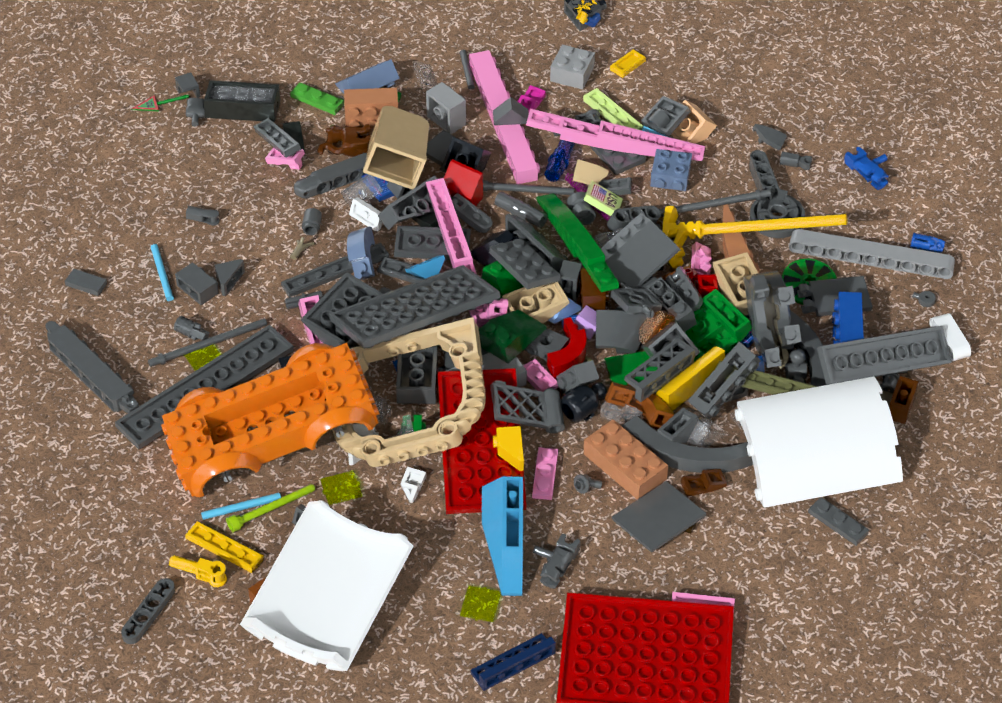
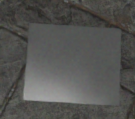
M665 481L612 516V520L652 553L704 518L706 512Z

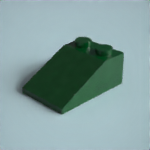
M518 309L490 319L479 329L481 348L509 364L543 333L547 326Z

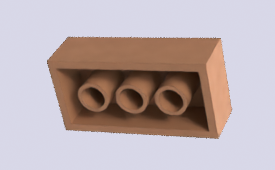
M613 419L584 439L583 454L637 500L667 480L668 465Z

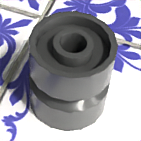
M576 192L568 197L567 206L583 226L589 225L596 218L595 210L591 204L584 201L585 192Z

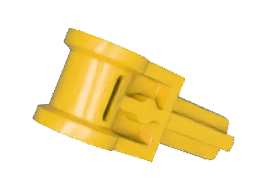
M175 555L170 557V567L196 574L197 579L209 582L213 587H222L227 582L226 567L221 561L212 562L200 558L198 562Z

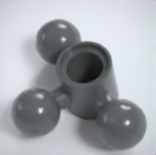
M799 349L789 350V358L785 365L786 379H793L794 381L806 384L807 365L804 362L805 353Z

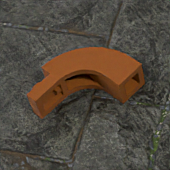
M612 382L605 396V400L608 403L636 411L653 428L659 429L674 416L669 405L655 394H651L645 400L639 402L635 399L636 389L628 383L626 386Z

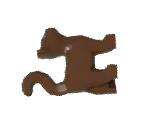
M365 124L361 128L352 126L342 128L337 125H331L329 128H326V142L319 145L317 149L320 155H323L324 150H329L333 154L350 157L367 153L371 138L370 124ZM342 141V146L339 148L332 145L333 143Z

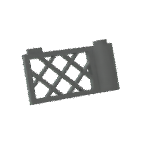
M497 380L490 385L495 420L544 428L548 433H559L565 429L559 391L549 388L542 392L506 385V382ZM498 390L507 396L504 400L498 394ZM513 393L519 394L523 398V401L520 403L514 397ZM530 396L538 397V406L529 398ZM508 398L516 406L514 410L505 402ZM524 402L533 409L531 413L522 405ZM500 406H502L509 413V415H502L500 412ZM519 409L526 418H520L515 411ZM536 412L540 416L541 421H537L532 414Z

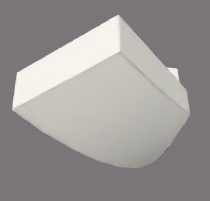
M407 467L401 481V487L409 502L413 503L427 474L424 471Z

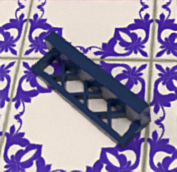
M541 633L471 669L470 673L482 690L485 691L554 655L556 642L552 637L546 639Z

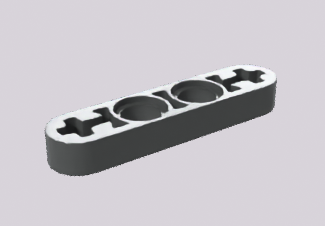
M160 579L123 626L121 635L126 644L137 643L175 593V586L171 579ZM156 600L160 602L156 607L149 606L151 601ZM140 616L148 617V620L145 622L137 621Z

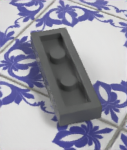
M822 497L808 510L810 515L855 546L869 534L868 528Z

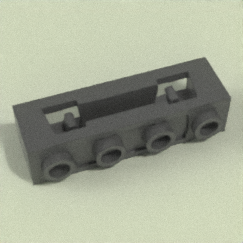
M738 342L690 397L688 402L710 420L719 413L720 407L732 398L733 392L745 383L746 377L756 371L761 360L742 343ZM735 365L738 368V370L735 369V371L729 376V374L734 370L733 366ZM711 391H712L713 393L715 392V394H716L715 397L710 393Z

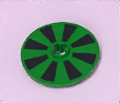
M815 259L796 260L790 263L782 274L786 287L793 286L795 302L804 305L803 300H812V297L798 298L797 290H799L800 284L808 285L809 282L807 280L837 279L834 271L828 265Z

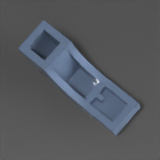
M370 226L350 232L347 238L348 260L352 262L354 276L359 280L375 276L370 254V247L375 245L372 227Z

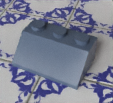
M392 59L335 84L343 94L346 89H373L384 85L388 88L395 84L394 81L399 79V75Z

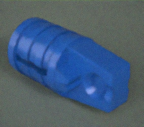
M913 232L910 248L943 253L945 241Z

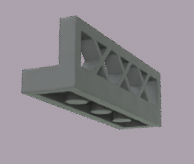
M677 338L627 374L624 381L636 389L635 399L642 402L693 364L695 349L680 338ZM676 346L684 349L681 352H673ZM671 357V360L660 361V358ZM657 367V370L646 371V368ZM636 376L644 377V380L638 383L633 378Z

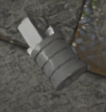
M182 315L177 318L174 324V331L193 340L197 338L205 340L210 332L201 328V324Z

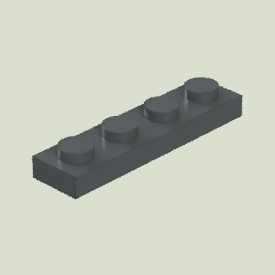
M269 118L253 126L255 132L285 158L301 150L299 143Z

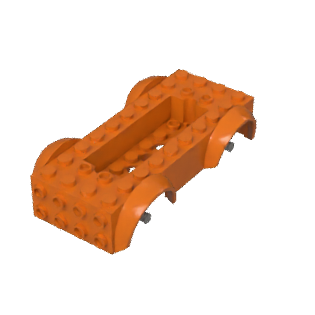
M314 343L298 349L290 357L284 368L224 391L215 387L194 389L179 401L174 411L162 415L164 424H161L165 436L168 435L166 442L169 449L172 450L171 457L177 466L175 470L185 491L189 490L192 497L200 498L204 496V485L214 476L221 474L224 482H228V479L229 481L232 480L231 469L249 468L256 473L260 470L262 464L304 447L314 450L316 449L315 446L318 439L331 429L335 431L338 438H340L339 431L341 436H344L342 429L344 424L360 423L364 424L368 430H372L379 423L376 417L379 415V411L354 348L350 350L347 343L337 347L324 343ZM289 411H294V412H295V413H293V414L288 415V416L285 417V414H286V415H287V414H290ZM251 426H252L253 428L256 427V426L258 427V428H255V429H253V430L248 431V429H249Z

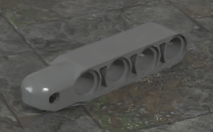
M367 153L312 172L308 177L295 182L294 193L301 198L307 199L361 180L362 175L366 174L363 173V167L366 162Z

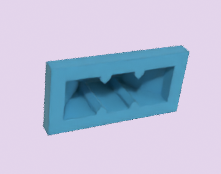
M444 255L436 256L406 268V273L423 279L437 275L441 270L445 257Z

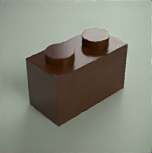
M902 376L899 377L889 404L893 421L906 424L916 397L919 381Z

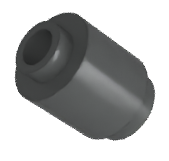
M309 208L304 212L302 229L307 235H315L320 229L322 213L318 209Z

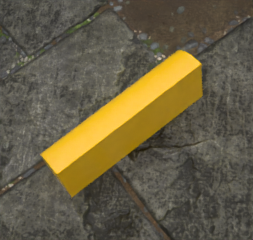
M717 346L713 347L658 390L656 395L665 401L672 411L675 410L697 391L706 378L715 370L719 361L724 360L725 350Z

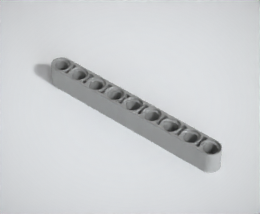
M803 229L792 231L789 249L793 253L943 279H950L953 276L955 266L954 257L948 254Z

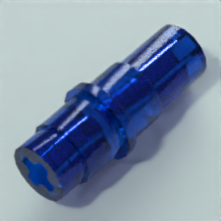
M560 139L557 148L548 158V164L544 172L547 180L552 182L558 181L564 170L568 168L571 153L575 147L574 142Z

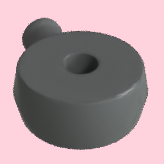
M923 291L920 294L914 292L912 298L918 299L919 304L923 307H932L936 302L935 294L930 291Z

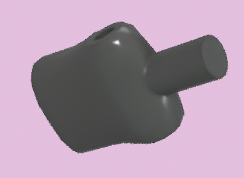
M201 98L187 99L186 117L192 118L191 124L194 127L198 126L199 118L205 117L204 99Z

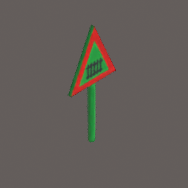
M154 95L131 108V110L159 111L158 105L189 98V95L156 102Z

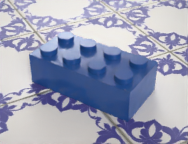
M839 292L838 299H834V311L836 312H832V323L835 325L832 328V337L836 339L833 340V344L864 339L862 293Z

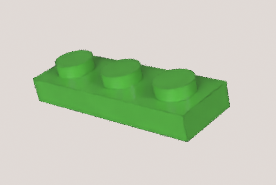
M299 83L290 92L291 98L336 115L344 106V100L303 83Z

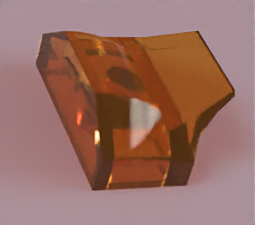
M661 310L654 312V316L652 318L647 317L639 328V341L643 345L646 344L672 322L675 316L672 313Z

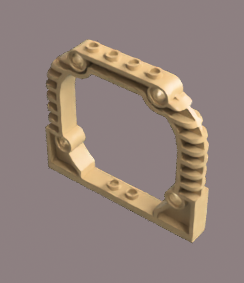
M474 317L397 336L390 341L378 343L372 348L354 347L362 371L365 373L369 369L368 363L441 345L442 350L449 352L454 366L461 370L462 402L454 414L440 418L432 428L384 439L379 435L361 437L354 431V423L342 425L344 436H341L339 431L340 438L336 437V433L333 430L334 437L339 446L356 458L366 460L371 467L386 466L391 463L406 461L411 458L426 456L427 454L459 446L463 439L462 436L471 430V425L479 420L481 412L485 407L483 359L479 329Z

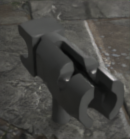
M561 534L553 552L539 546L534 547L533 553L547 558L548 561L544 563L540 574L542 576L540 582L543 585L553 589L557 587L560 582L559 577L564 576L572 559L575 560L580 551L581 542L579 539H575L573 543L568 544L565 542L566 534Z

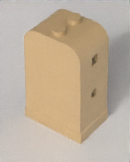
M393 106L382 107L370 138L363 173L414 189L427 160L428 121L419 115Z

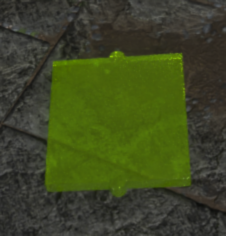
M213 344L185 354L184 357L193 370L196 371L221 354Z
M354 471L320 479L323 488L322 494L326 496L328 505L363 497L359 487L360 482L357 481Z
M468 585L460 616L472 618L475 621L494 622L501 592L487 589L486 587L480 588Z

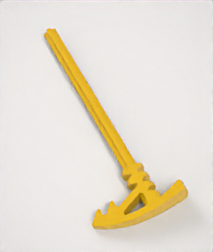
M666 206L662 232L670 239L675 237L673 242L680 248V251L668 261L671 268L676 271L677 267L684 264L682 257L685 256V251L682 246L688 236L690 239H695L696 236L699 239H703V236L707 234L847 225L848 221L847 214L713 224H704L702 221H696L694 224L693 221H689L687 224L680 222L677 225L678 212L676 207Z

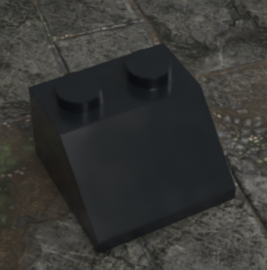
M453 137L440 171L446 173L449 163L453 159L483 172L492 152Z

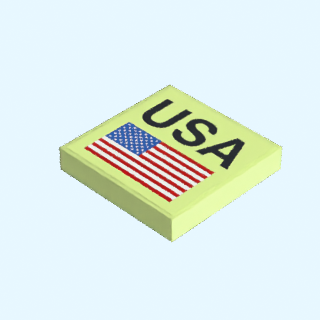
M591 181L584 201L611 216L616 209L621 207L623 198Z

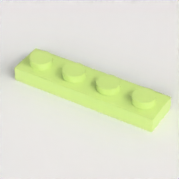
M596 88L583 96V101L593 109H597L600 115L610 123L642 131V124L599 89Z

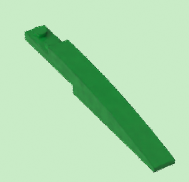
M554 193L536 197L537 202L545 214L548 215L550 222L573 257L579 258L600 292L618 289L619 282L606 264L604 253L571 210Z

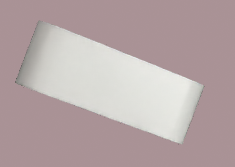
M947 313L930 318V328L943 326L952 361L971 356L970 345L951 314Z

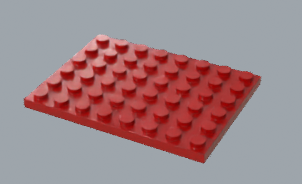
M567 593L556 703H729L734 606Z

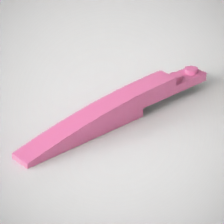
M530 108L526 126L561 134V140L608 150L655 157L656 149L692 153L691 160L702 161L705 146L601 121L599 126Z
M444 178L426 182L452 267L456 268L464 265L477 275L473 265V258ZM486 304L480 305L474 310H469L478 328L487 323Z

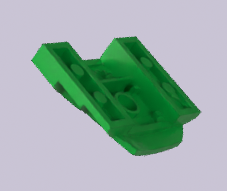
M714 289L702 298V306L699 310L694 311L697 324L685 332L700 351L694 357V362L715 346L725 350V355L728 354L752 329L751 322L717 289ZM667 320L666 325L657 330L656 334L660 332L665 326H667L671 321Z

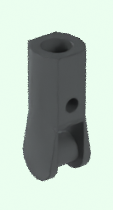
M188 206L186 210V219L204 222L212 226L218 225L220 222L219 218H217L219 216L217 210Z

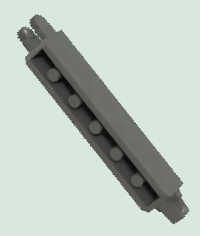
M54 321L46 323L45 327L48 331L47 337L50 351L113 412L123 410L126 413H130L139 407V404L134 399L132 386L126 384L118 373H114L109 364L103 362L95 351L92 352L84 340L81 341L72 329L69 330L65 325L60 327Z

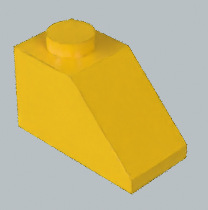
M521 427L496 428V435L493 436V447H497L498 455L517 470L523 471L524 457Z

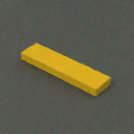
M198 521L185 534L186 539L250 573H253L264 560V555Z

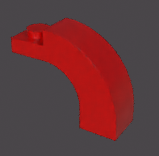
M571 317L564 318L563 332L569 338V344L561 350L547 353V367L555 379H557L556 376L572 366L583 363L586 356L587 338L585 329L579 330L578 325L573 323Z

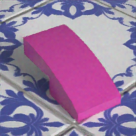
M530 85L525 95H521L517 102L525 106L528 112H530V108L536 110L545 98L546 91Z

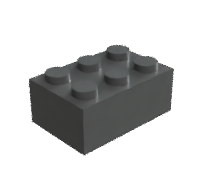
M438 345L415 352L398 354L397 404H436Z

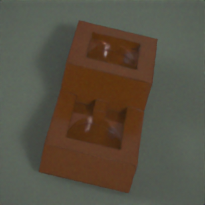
M721 469L703 470L701 475L682 476L680 481L687 497L713 492L727 486Z

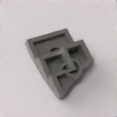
M596 310V348H616L617 354L636 353L641 341L647 334L648 328L654 321V316L648 318L643 313L631 315L619 310Z

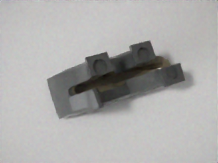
M778 271L744 276L747 306L756 350L762 355L767 368L779 366L781 369L785 367L788 361V350L794 349L796 343L802 342L799 324L791 325L789 305L795 304L793 286L786 287Z

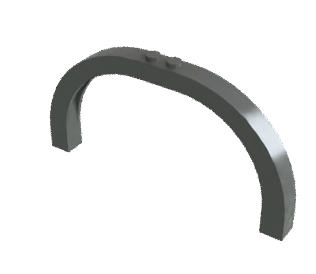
M790 310L791 325L799 324L802 342L796 343L794 347L805 353V362L810 373L811 385L817 387L824 386L826 382L817 350L818 347L823 345L811 327ZM634 416L622 425L625 430L663 460L668 467L702 473L703 470L721 469L722 472H730L753 465L752 456L749 457L747 452L748 442L723 448H701L672 442L657 433L656 430L638 416Z

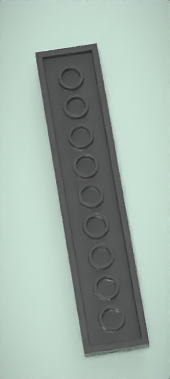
M269 324L115 421V427L139 450L164 434L161 424H164L162 415L174 411L179 401L187 393L202 387H215L225 391L243 384L279 361V358L293 352V345Z

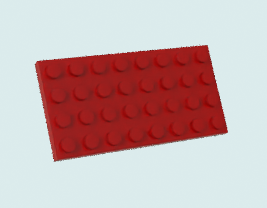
M516 368L482 370L486 398L481 416L476 423L471 425V430L462 436L463 439L459 446L442 451L446 514L482 512V486L503 476L523 477V510L527 508L524 470H517L498 455L497 447H493V436L496 435V428L520 426V424L495 420L490 385L497 380L506 382V385L517 387ZM461 371L438 372L440 418L454 414L462 402ZM498 390V394L504 400L507 396ZM513 393L514 397L518 400V394ZM509 398L505 401L513 410L516 408ZM500 406L501 414L509 415V413L502 406Z

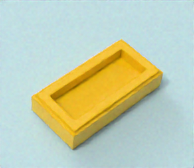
M633 49L610 65V70L624 78L646 61V57Z

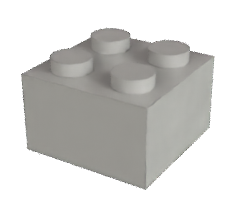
M562 44L550 67V81L584 89L594 69L595 52Z
M443 82L426 91L427 117L449 134L456 132L466 125V100L463 96L457 94Z

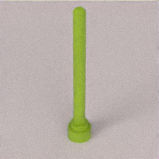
M310 484L244 515L229 516L226 518L227 525L232 533L241 529L243 523L314 492L315 486Z

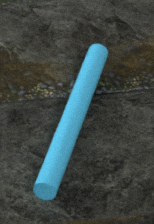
M153 244L150 248L167 301H172L174 297L157 244Z
M275 493L201 512V516L205 520L268 504L281 498L280 493Z

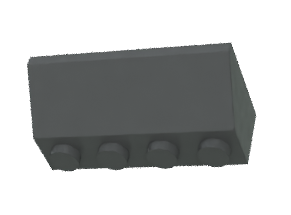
M511 214L505 215V230L519 239H523L550 266L560 273L563 260L569 261L568 258L562 255L553 244L551 245L542 234H539L523 218Z

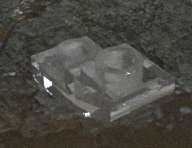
M605 401L601 406V418L607 421L613 419L620 425H624L634 416H638L640 419L643 417V412L627 404L620 409L618 406Z

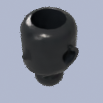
M599 382L593 384L591 388L585 385L565 392L566 395L562 397V411L572 422L577 423L583 420L586 422L595 415L594 413L599 407V400H604L608 391L604 384Z

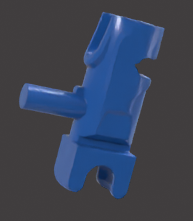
M860 147L856 148V155L846 152L845 164L851 170L855 169L867 182L872 181L871 185L876 190H880L888 184L886 180L889 177L883 168L878 166L887 161L885 154L870 160L867 157V153Z

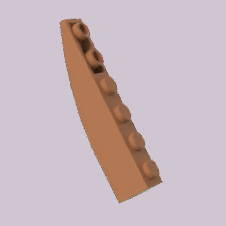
M727 204L724 205L722 223L735 222L733 211H730ZM741 232L722 233V246L725 258L747 252L756 270L760 273L759 265L754 262L752 250L748 249L746 238L742 237Z

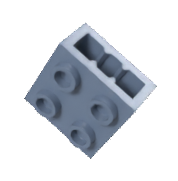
M656 149L650 187L686 191L691 169L692 153Z

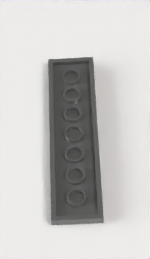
M943 326L824 345L817 348L826 385L952 363Z

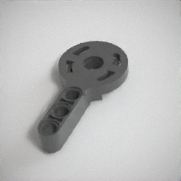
M761 150L751 152L749 170L756 188L759 191L770 189L771 196L761 198L758 201L756 199L750 208V221L805 217V211L801 203L789 196L788 191L779 188L766 153ZM772 213H781L783 215L775 216ZM801 228L758 232L771 238H786L791 236L792 231Z

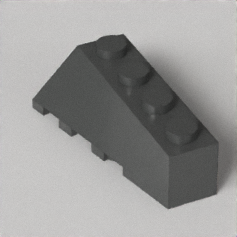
M435 175L389 204L378 215L388 230L410 218L434 212L426 182L436 180L437 177Z

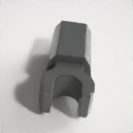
M781 153L780 165L810 170L811 156L801 157L799 154Z

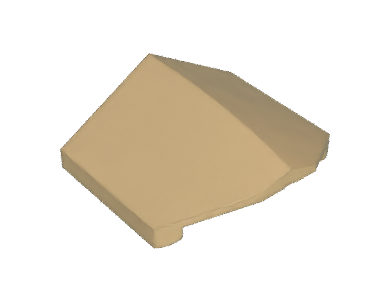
M577 159L572 181L588 185L591 181L599 184L608 176L609 169Z

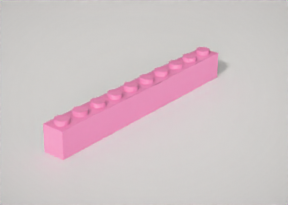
M489 50L469 54L470 69L516 183L522 184L537 181L540 166L538 162H535L534 151L530 150L529 139L525 138L524 127L520 126V124L494 125L493 110L510 98L509 91H506L504 79L501 80L500 69L496 68L495 57L491 56Z

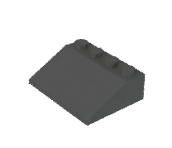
M640 213L608 241L601 250L605 255L606 264L619 284L625 282L629 287L637 289L677 254L680 248L649 218Z
M346 272L301 318V321L324 344L337 347L347 343L349 349L360 346L330 321L329 313L382 295L383 293Z

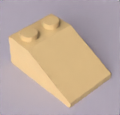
M748 253L713 262L712 265L722 295L744 316L748 315L743 277L758 273Z
M558 282L528 290L523 287L502 296V299H508L507 313L519 309L542 324L570 303Z

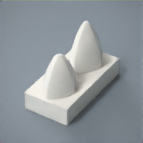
M358 197L354 198L349 215L366 226L372 227L374 231L381 229L382 221L378 215L382 211L377 210L371 204Z

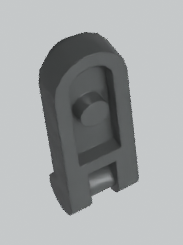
M455 194L451 198L459 218L478 232L487 233L490 230L492 220L488 215L460 194Z
M679 266L675 269V273L669 274L666 277V280L693 312L697 311L703 304L702 296L688 277L687 272Z

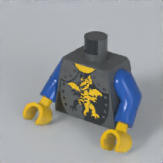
M564 0V13L579 31L589 26L595 27L601 20L602 10L607 9L605 0L597 2L595 0Z

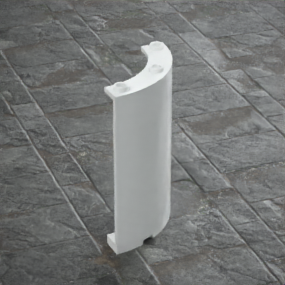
M874 376L737 401L735 417L741 423L748 442L749 457L752 456L757 483L755 496L764 508L903 481L901 457L896 456L895 445H898L894 422L887 401H882L880 394L883 391Z
M322 500L309 502L240 625L260 640L265 637L273 642L272 647L289 656L315 666L318 663L326 664V668L330 670L347 671L408 558L413 545L403 534L384 533L370 529L364 524H357L331 509Z

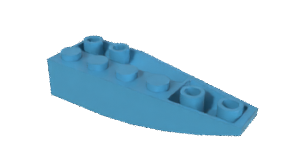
M503 476L482 486V527L501 595L522 596L523 477Z

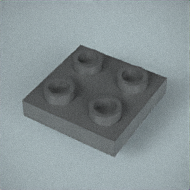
M662 96L641 122L644 126L669 137L691 111L689 107Z

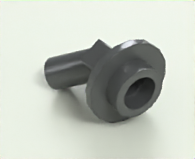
M579 474L574 478V487L581 494L587 493L590 486L601 489L602 481L592 479L587 474Z

